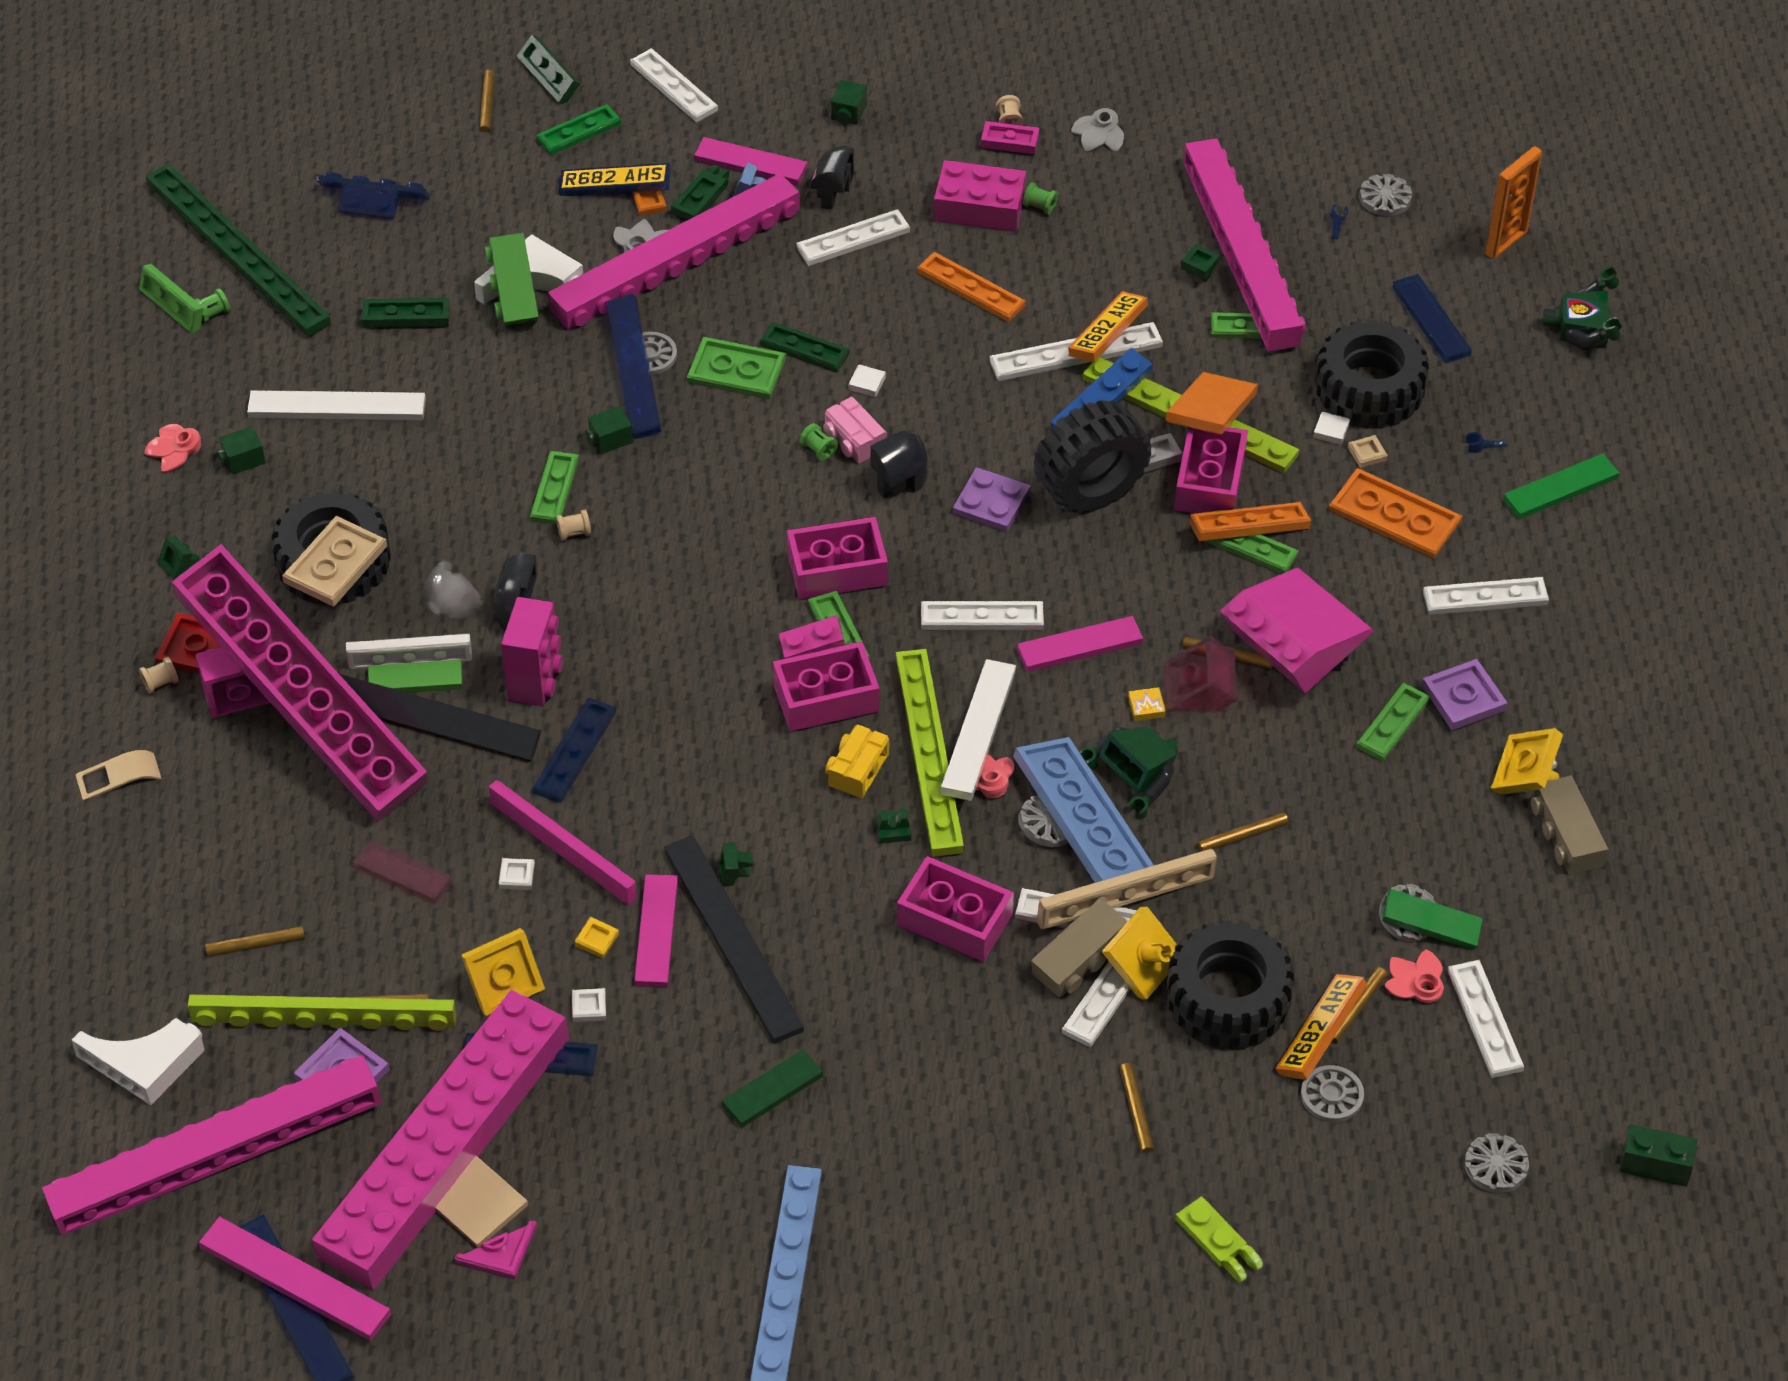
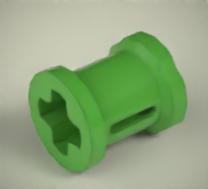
M1032 182L1025 191L1023 206H1034L1044 210L1046 215H1050L1057 204L1058 192L1054 190L1048 192L1037 187V184Z
M220 288L216 289L214 294L201 300L198 298L194 299L204 307L202 316L204 323L209 322L210 317L221 312L228 313L231 310L229 302ZM216 303L215 306L207 308V306Z
M815 423L808 425L799 438V443L812 449L820 461H824L833 455L838 447V441L833 437L826 436L822 432L821 427Z

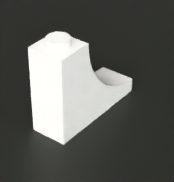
M532 234L525 239L534 290L549 292L583 274V266L579 262ZM493 266L474 281L476 300L484 305L498 297V291L492 292L490 275L494 274Z
M177 1018L157 1032L139 1039L109 1041L92 1037L82 1031L72 1039L78 1058L149 1105H152L204 1051L200 1030L193 1024L188 1023L186 1025Z

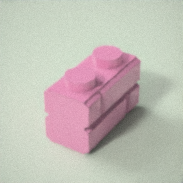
M853 397L842 401L840 405L836 404L828 408L825 412V424L823 425L825 434L828 437L835 438L840 444L844 455L848 458L852 457L858 464L870 458L871 445L887 438V432Z

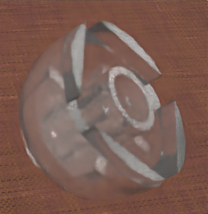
M442 560L426 578L425 593L430 600L426 605L437 617L443 614L449 619L454 620L467 618L485 603L479 600L481 596L472 584L460 572L452 574L449 571L452 565L446 560Z

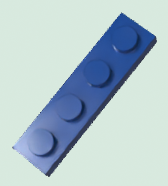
M1130 348L1051 421V427L1053 428L1056 425L1058 419L1069 415V411L1075 408H1082L1083 404L1089 402L1096 403L1097 400L1119 402L1153 370L1152 363L1133 348Z

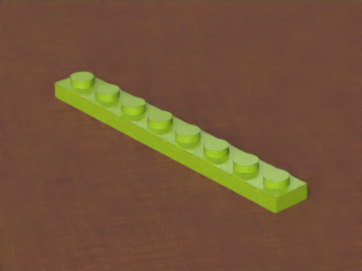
M1099 357L1084 371L1082 380L1092 384L1114 363ZM1144 378L1123 399L1166 418L1167 411L1182 395ZM1234 420L1229 426L1230 428L1248 430L1245 456L1282 473L1288 470L1299 455L1298 448L1237 420Z
M927 650L896 652V664L932 857L964 853V844L955 797L941 794V786L948 769V760Z
M189 995L188 1000L191 1021L197 1022L202 1026H212L215 1023H230L233 1026L244 1027L248 1023L264 1024L267 1027H279L281 1024H296L301 1028H311L314 1025H329L339 1029L345 1028L347 1025H359L366 1029H378L380 1026H395L401 1030H410L413 1027H429L432 1030L441 1031L447 1027H455L457 1017L454 1000Z

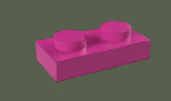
M985 121L981 148L1035 155L1040 128Z
M837 615L779 634L785 659L846 645Z

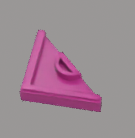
M529 1221L525 1227L509 1234L505 1232L483 1242L481 1247L468 1253L457 1254L455 1264L516 1279L537 1228V1222Z

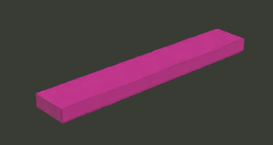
M496 780L489 786L490 801L493 806L627 905H630L637 899L635 880L500 781Z
M220 1216L199 1241L200 1249L369 1341H372L391 1315L390 1308Z

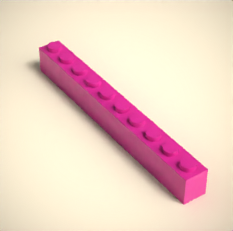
M1217 138L1185 143L1183 163L1267 351L1301 346L1302 334L1306 331L1305 321L1297 313L1295 299L1288 294L1287 282L1279 274L1277 260L1272 259L1270 255L1269 243L1262 237L1260 223L1258 221L1255 222L1253 218L1251 204L1246 203L1244 189L1236 181L1234 167H1230L1228 164L1226 150L1221 148Z
M779 173L549 291V310L568 330L575 326H583L589 319L600 313L606 314L612 307L624 301H631L637 294L647 289L652 290L656 288L660 282L670 277L675 278L679 276L683 270L693 265L698 266L702 264L707 258L716 253H724L730 246L739 241H747L753 234L763 229H770L776 222L784 218L793 217L800 210V192Z
M361 1055L354 1059H346L339 1065L325 1071L315 1072L308 1078L291 1085L281 1086L276 1091L260 1098H252L243 1105L231 1110L218 1112L213 1117L202 1122L187 1125L173 1134L155 1138L148 1144L131 1151H124L115 1158L100 1164L90 1165L83 1171L69 1177L56 1179L51 1184L42 1187L60 1234L63 1235L128 1210L382 1104L376 1082L364 1056Z

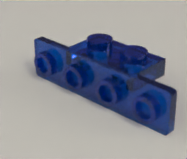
M327 172L326 176L317 175L316 180L322 187L342 189L338 209L342 213L394 219L399 196L430 199V194L423 188L424 186L409 182L407 186L396 185L395 181L389 179H380V182L369 181V178L363 176H353V179L342 178L341 174Z

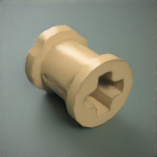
M1006 95L999 98L996 103L997 111L1000 113L999 123L1022 126L1023 118L1019 113L1021 104L1018 97Z
M586 509L581 510L580 514L566 517L556 516L561 541L567 540L568 537L585 534L586 537L591 536V527Z
M169 657L164 658L162 663L147 669L145 667L139 668L142 682L149 694L154 693V689L167 683H179L176 670Z

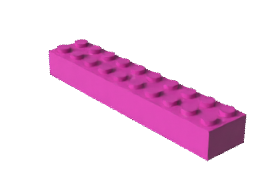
M222 544L172 581L174 596L378 822L427 783V771Z
M511 989L313 1237L312 1242L317 1259L374 1291L436 1212L435 1207L474 1157H478L570 1040L566 1017Z

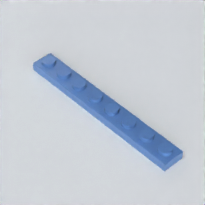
M788 1165L750 1381H787L822 1169Z

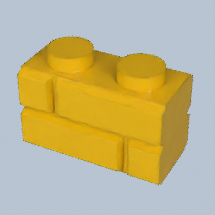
M857 724L850 735L844 734L839 745L840 752L837 757H830L825 773L828 774V786L863 799L889 755V738L885 734L877 731L871 732L869 728Z

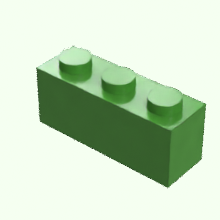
M524 233L490 238V246L485 247L487 264L493 263L494 274L490 275L492 292L498 291L499 302L494 303L497 320L502 319L504 326L538 321V311Z

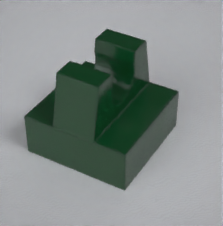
M1195 244L1181 260L1180 269L1207 282L1212 276L1215 267L1219 264L1220 255Z
M176 536L166 537L157 562L176 579L196 564L200 557L197 554H193L187 544H183Z
M906 808L889 812L881 810L879 813H876L880 844L911 841V829Z
M723 843L718 863L722 886H734L736 878L750 876L749 867L753 866L752 853L737 851L736 843Z

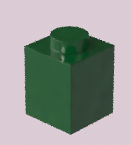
M841 80L831 101V120H836L842 124L858 125L867 105V85Z
M620 406L588 417L589 430L585 431L589 445L591 447L596 446L600 454L633 443L632 425Z
M253 426L219 437L221 449L217 450L219 461L222 467H229L232 475L266 464L263 446Z

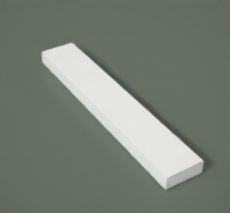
M1154 322L1127 327L1100 357L1107 359L1122 356L1130 348H1133L1136 352L1160 348L1163 346V341ZM1077 338L990 356V363L998 381L1088 363L1090 361L1069 356L1068 347Z
M251 391L247 412L248 418L423 420L426 396L425 393Z
M986 659L941 786L942 795L972 801L1016 672V665Z

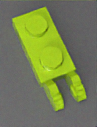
M1202 1196L1176 1214L1175 1220L1238 1283L1246 1279L1247 1274L1241 1264L1234 1258L1236 1255L1239 1254L1254 1271L1263 1266L1262 1259L1255 1250L1247 1245L1245 1240Z

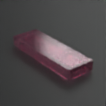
M371 839L353 861L354 868L435 905L453 882L451 875Z

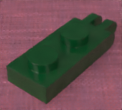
M713 165L708 171L703 169L671 205V214L688 221L707 211L727 188L730 171L726 169L720 171V167L717 165Z

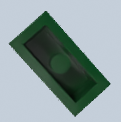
M1630 1124L1624 1142L1619 1172L1687 1187L1694 1166L1698 1139Z

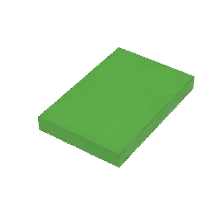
M703 337L687 375V382L770 399L785 363L786 353Z

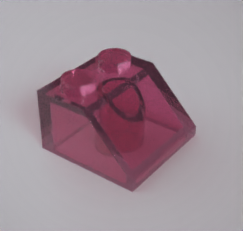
M1209 636L1164 662L1166 711L1218 712L1236 702L1237 689L1234 652Z

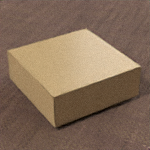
M1376 435L1348 443V448L1360 468L1387 461L1388 455Z

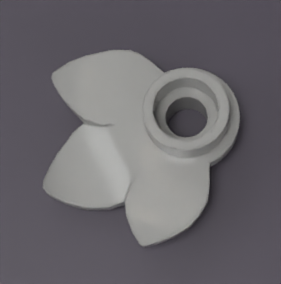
M1101 108L1091 116L1079 118L1071 129L1073 134L1082 135L1081 143L1086 152L1094 151L1103 144L1110 150L1117 152L1121 149L1124 141V133L1118 126V115L1109 108ZM1105 118H1106V119H1109L1108 121H1105V122L1101 121V119H1105Z
M643 219L631 230L616 227L614 240L619 246L624 248L625 253L668 230L654 232L649 222Z

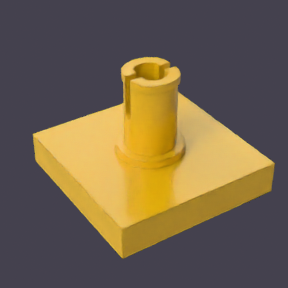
M1556 728L1509 735L1491 789L1499 794L1545 789L1547 781L1559 778V774L1552 770V766L1563 734Z
M1140 907L1103 949L1102 953L1134 994L1142 1000H1147L1168 975L1169 961L1175 952L1177 944L1148 907Z
M521 928L461 955L479 1006L485 1016L493 1013L511 989L525 997L545 989L526 934Z

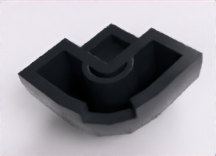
M847 145L831 148L822 155L817 163L810 188L817 189V198H821V208L832 209L837 192L843 193V191L849 192L855 173L854 149L848 148Z
M903 430L870 446V466L877 472V491L883 498L891 494L897 495L901 493L906 486H909L914 493L924 486L927 480V450L919 435L908 434Z
M534 554L513 555L503 563L495 590V610L497 621L504 631H506L517 597L531 599L538 576L536 555Z

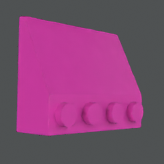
M1298 567L1241 591L1220 610L1232 631L1305 694L1374 632L1370 626Z

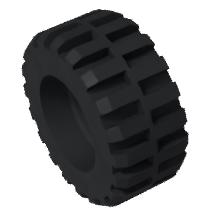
M1368 319L1367 322L1363 323L1360 320L1350 323V326L1343 325L1337 328L1336 332L1330 333L1325 338V342L1321 344L1315 377L1316 394L1318 397L1320 396V402L1325 408L1330 406L1329 412L1331 414L1341 415L1350 419L1349 424L1356 421L1360 422L1359 427L1368 428V424H1376V428H1382L1386 426L1387 422H1391L1393 426L1401 422L1402 416L1405 419L1412 416L1414 409L1418 410L1422 404L1429 369L1427 352L1424 346L1419 344V340L1413 334L1408 335L1407 330L1401 326L1394 327L1391 322L1384 321L1383 323H1378L1372 319ZM1358 367H1376L1387 371L1392 376L1385 379H1368L1357 375L1351 370Z
M1097 400L1096 403L1089 402L1083 404L1082 408H1075L1069 411V415L1058 419L1056 425L1047 430L1044 440H1040L1037 446L1038 452H1035L1034 456L1035 474L1057 505L1064 510L1074 513H1082L1084 510L1089 513L1095 511L1096 508L1109 506L1110 502L1119 500L1123 497L1122 494L1127 490L1130 491L1135 486L1134 483L1137 479L1142 478L1144 468L1148 467L1150 463L1151 443L1148 434L1125 406L1114 401Z
M332 490V493L324 494V491L316 492L315 496L312 497L304 496L299 499L298 504L292 503L285 509L286 514L282 513L279 516L276 526L272 530L271 543L277 574L281 582H283V574L336 516L383 537L387 541V547L341 599L346 598L347 602L356 600V594L361 593L365 596L372 591L371 585L378 586L383 580L382 574L386 575L388 572L391 552L386 522L378 508L373 507V504L365 498L360 500L356 494L348 492L345 495L341 491ZM284 583L288 591L291 593L296 591L297 597L303 600L311 597L312 603L322 604L321 600Z
M1223 920L1219 925L1211 922L1203 925L1200 931L1196 928L1189 932L1187 938L1181 939L1175 946V952L1169 961L1166 988L1167 1005L1169 1010L1173 1011L1175 1022L1179 1026L1185 1024L1184 1032L1191 1037H1194L1196 1034L1201 1036L1200 1042L1210 1045L1211 1041L1219 1043V1048L1229 1049V1044H1237L1238 1049L1248 1047L1249 1041L1253 1040L1255 1044H1259L1266 1040L1267 1033L1270 1036L1274 1035L1280 1029V1023H1284L1288 1016L1294 986V967L1290 964L1291 958L1285 949L1281 950L1282 944L1274 936L1269 938L1267 936L1268 932L1262 928H1251L1250 923L1242 921L1240 925L1232 924V920ZM1230 970L1248 976L1257 984L1259 989L1243 997H1225L1209 990L1201 980L1213 972Z

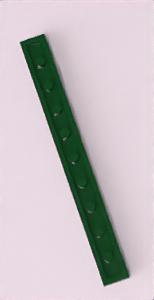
M169 163L146 175L147 184L307 337L331 324L330 315Z

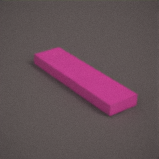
M703 137L694 154V161L712 166L717 165L721 168L737 172H743L748 162L757 166L754 176L769 179L780 173L792 185L796 186L799 185L807 169L806 161Z
M1129 616L1017 644V651L1026 671L1031 672L1143 644V637L1134 617Z
M645 875L635 987L668 988L678 876Z

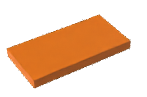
M1536 146L1532 147L1499 174L1485 254L1492 259L1498 257L1528 232L1542 158V150Z
M1203 372L1167 411L1166 421L1221 435L1255 397L1258 384Z
M1359 468L1354 471L1330 503L1328 509L1433 559L1462 521V515Z

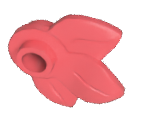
M178 424L166 425L159 429L160 437L154 438L148 443L144 454L148 457L162 458L161 471L170 472L182 466L188 456L194 455L199 451L201 436L193 428L184 429Z
M987 754L975 790H980L987 798H998L1004 795L1009 785L1008 777L1015 770L1013 761L1008 757L995 761L992 756Z
M1427 949L1424 950L1416 963L1391 957L1389 967L1393 979L1385 983V988L1391 994L1403 999L1415 998L1424 1003H1433L1441 998L1444 990L1440 979L1443 967L1432 952ZM1429 986L1432 990H1425L1421 987Z

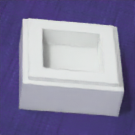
M858 365L848 384V390L876 398L886 378V372Z
M1322 412L1313 438L1342 445L1350 419Z
M502 858L499 889L531 890L535 866L534 860Z
M605 988L572 990L573 1022L606 1020Z

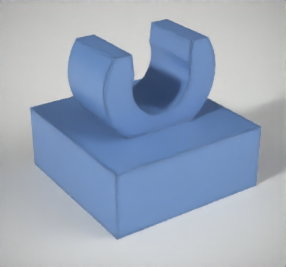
M747 162L732 197L766 181L761 177H754L757 166Z

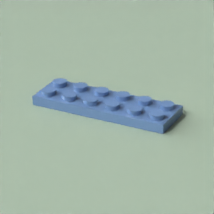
M1069 737L1016 748L1013 755L1014 759L1095 883L1154 866Z

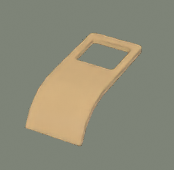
M135 750L76 774L82 799L85 800L138 779L153 778L159 780L161 775L154 753L146 750ZM106 768L110 784L87 794L83 776Z

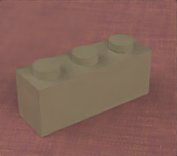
M1572 775L1549 780L1545 789L1535 790L1534 796L1530 801L1534 815H1540L1543 821L1542 828L1545 838L1552 840L1555 846L1554 852L1557 863L1565 866L1568 875L1604 866L1608 847Z
M1100 897L1031 960L1032 974L1059 998L1067 992L1070 994L1075 992L1087 974L1091 971L1096 972L1102 967L1106 960L1102 953L1103 949L1128 921Z

